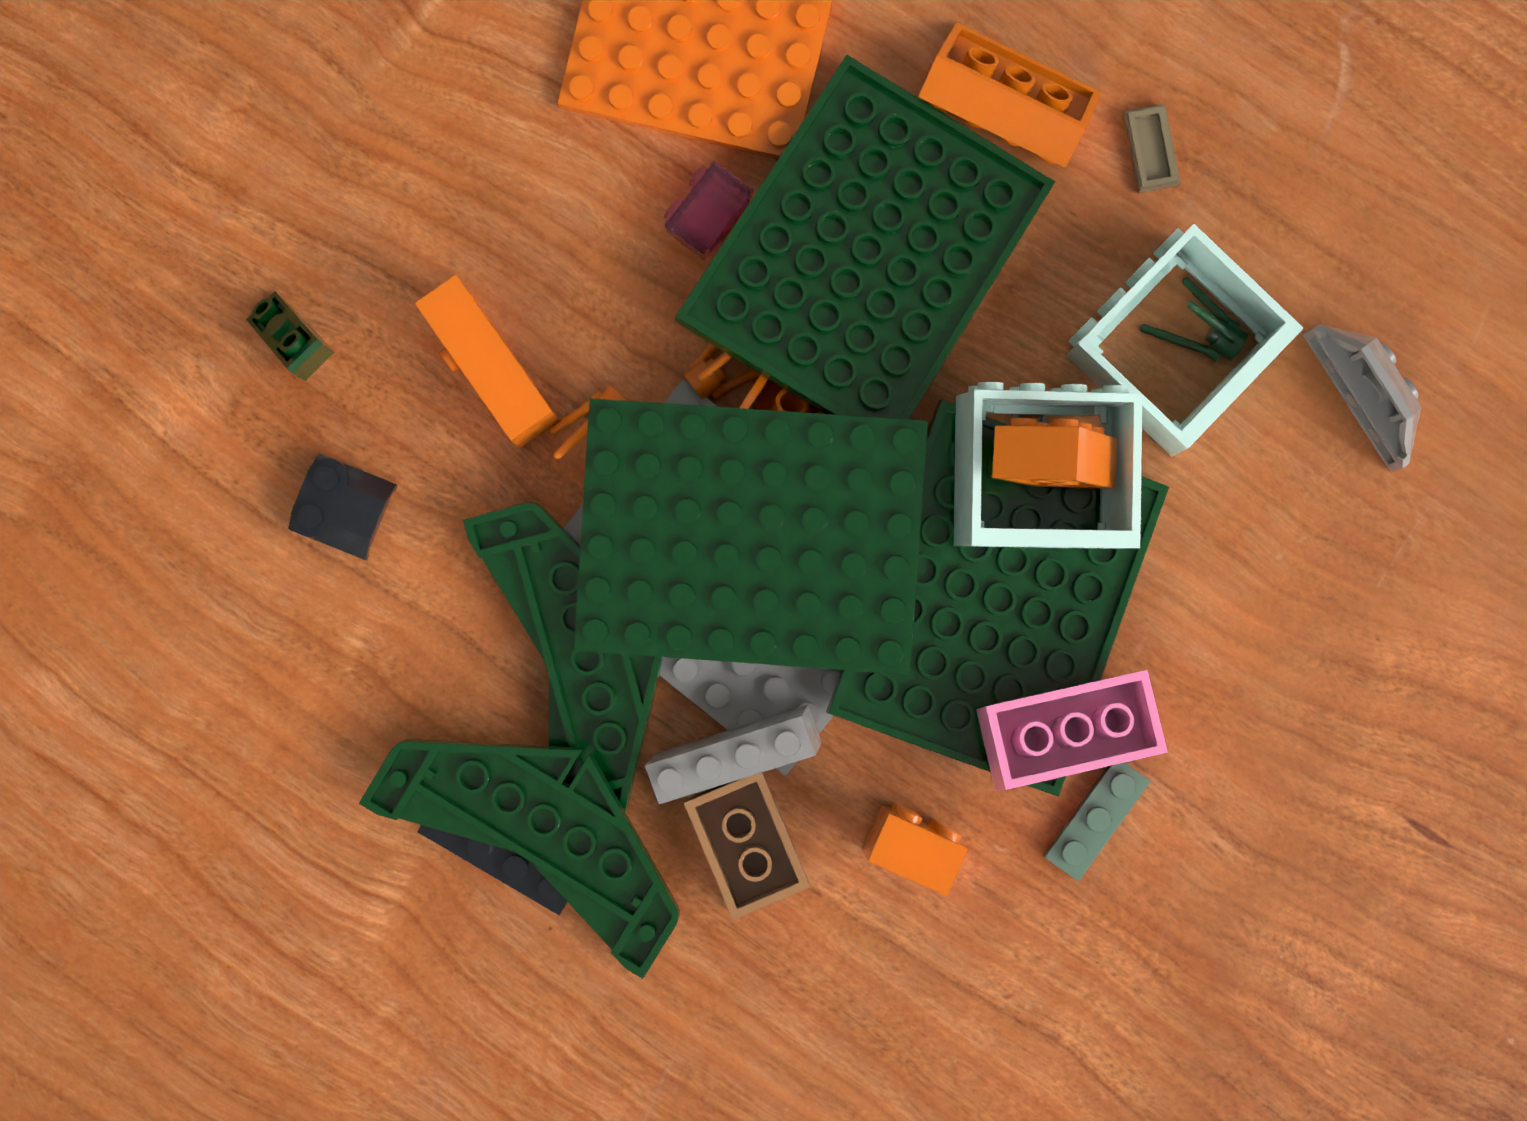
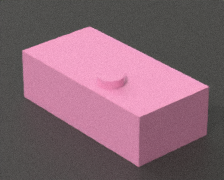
M1148 670L976 709L995 791L1012 789L1168 753Z

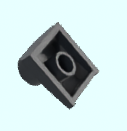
M319 453L310 466L291 511L288 529L367 560L371 544L384 512L398 485Z

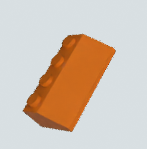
M956 22L937 54L918 97L928 101L937 110L948 111L963 118L972 127L986 129L1000 136L1009 145L1021 146L1037 154L1040 159L1047 163L1058 164L1066 168L1088 126L1102 92Z

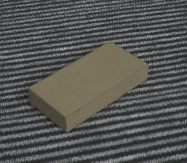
M1165 104L1125 111L1123 120L1138 194L1177 187L1180 184V178Z

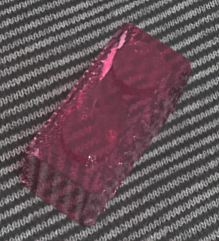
M715 160L709 168L702 165L696 171L689 182V186L692 187L690 193L683 201L677 198L664 215V218L668 220L665 224L666 232L704 261L754 197V190Z

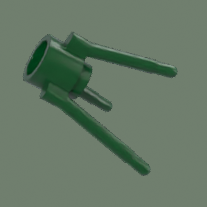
M1188 277L1183 278L1182 283L1214 315L1212 316L1193 301L1187 304L1190 310L1211 326L1205 337V340L1210 345L1207 346L1146 324L1140 326V330L1146 334L1202 353L1215 362L1220 356L1229 361L1234 359L1249 337L1247 332L1239 328L1240 324L1230 318Z

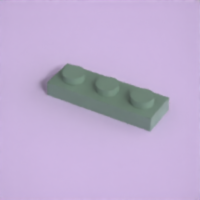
M1125 762L1107 766L1043 856L1079 882L1151 781Z

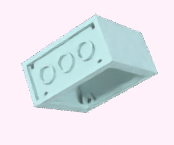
M1195 224L1185 233L1177 228L1153 253L1158 260L1154 262L1149 257L1125 282L1130 288L1127 293L1120 287L1097 311L1102 317L1099 322L1091 317L1068 341L1074 347L1066 355L1100 389L1107 385L1128 386V393L1142 394L1101 355L1104 351L1098 345L1176 265L1182 270H1187L1255 335L1254 339L1258 344L1181 424L1176 420L1171 422L1142 394V429L1171 457L1188 449L1303 329L1286 310Z
M979 382L978 386H968V392L956 396L954 546L1140 548L1142 394L1128 393V386L1107 385L1103 386V389H1091V392H1087V385L1065 384L1061 385V388H1051L1050 391H1045V384L1022 383L1019 387H1010L1009 390H1003L1004 383ZM986 414L1099 416V423H1101L1102 428H1105L1104 434L1118 438L1116 487L1115 489L1100 488V523H1098L1097 530L984 528V521H981L982 420H986Z

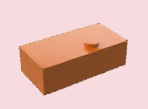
M454 275L414 303L445 346L439 352L453 372L461 369L503 431L516 446L521 449L560 421L457 275Z

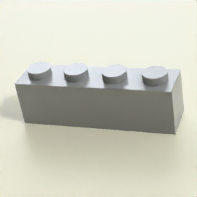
M809 705L655 753L645 765L657 801L659 804L816 756L822 742Z

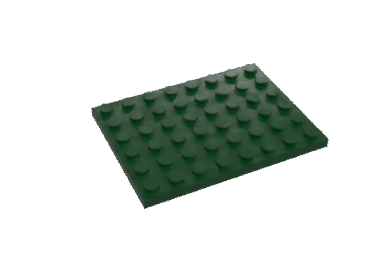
M846 55L675 316V322L825 414L909 420L1055 181L859 61Z
M590 398L574 651L910 675L928 421Z
M939 400L927 431L910 675L841 670L826 713L991 772L976 709L1101 680L1169 486L1141 476L1140 548L954 546L956 405ZM986 417V420H982L981 521H984V528L1098 529V523H1100V488L1036 487L992 478L995 426L1010 425ZM1066 776L1027 786L1059 797Z

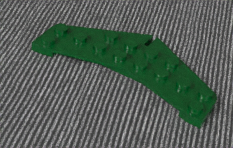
M528 502L464 519L463 523L470 544L478 557L482 558L545 661L549 675V746L584 748L564 782L571 785L588 755L592 753L626 812L663 657L574 651L580 544L542 505Z
M405 739L391 749L360 800V805L379 816L393 820L403 819L514 851L524 857L539 870L610 947V953L625 969L641 979L645 977L676 927L680 916V909L592 753L588 755L573 782L569 785L564 780L584 748Z

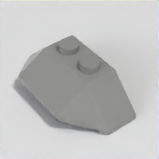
M1320 324L1304 333L1303 337L1388 470L1392 472L1407 466L1410 463L1422 407L1417 401L1419 395L1416 387L1408 378H1403L1394 365L1396 364V357L1389 346L1385 343H1380L1377 337Z

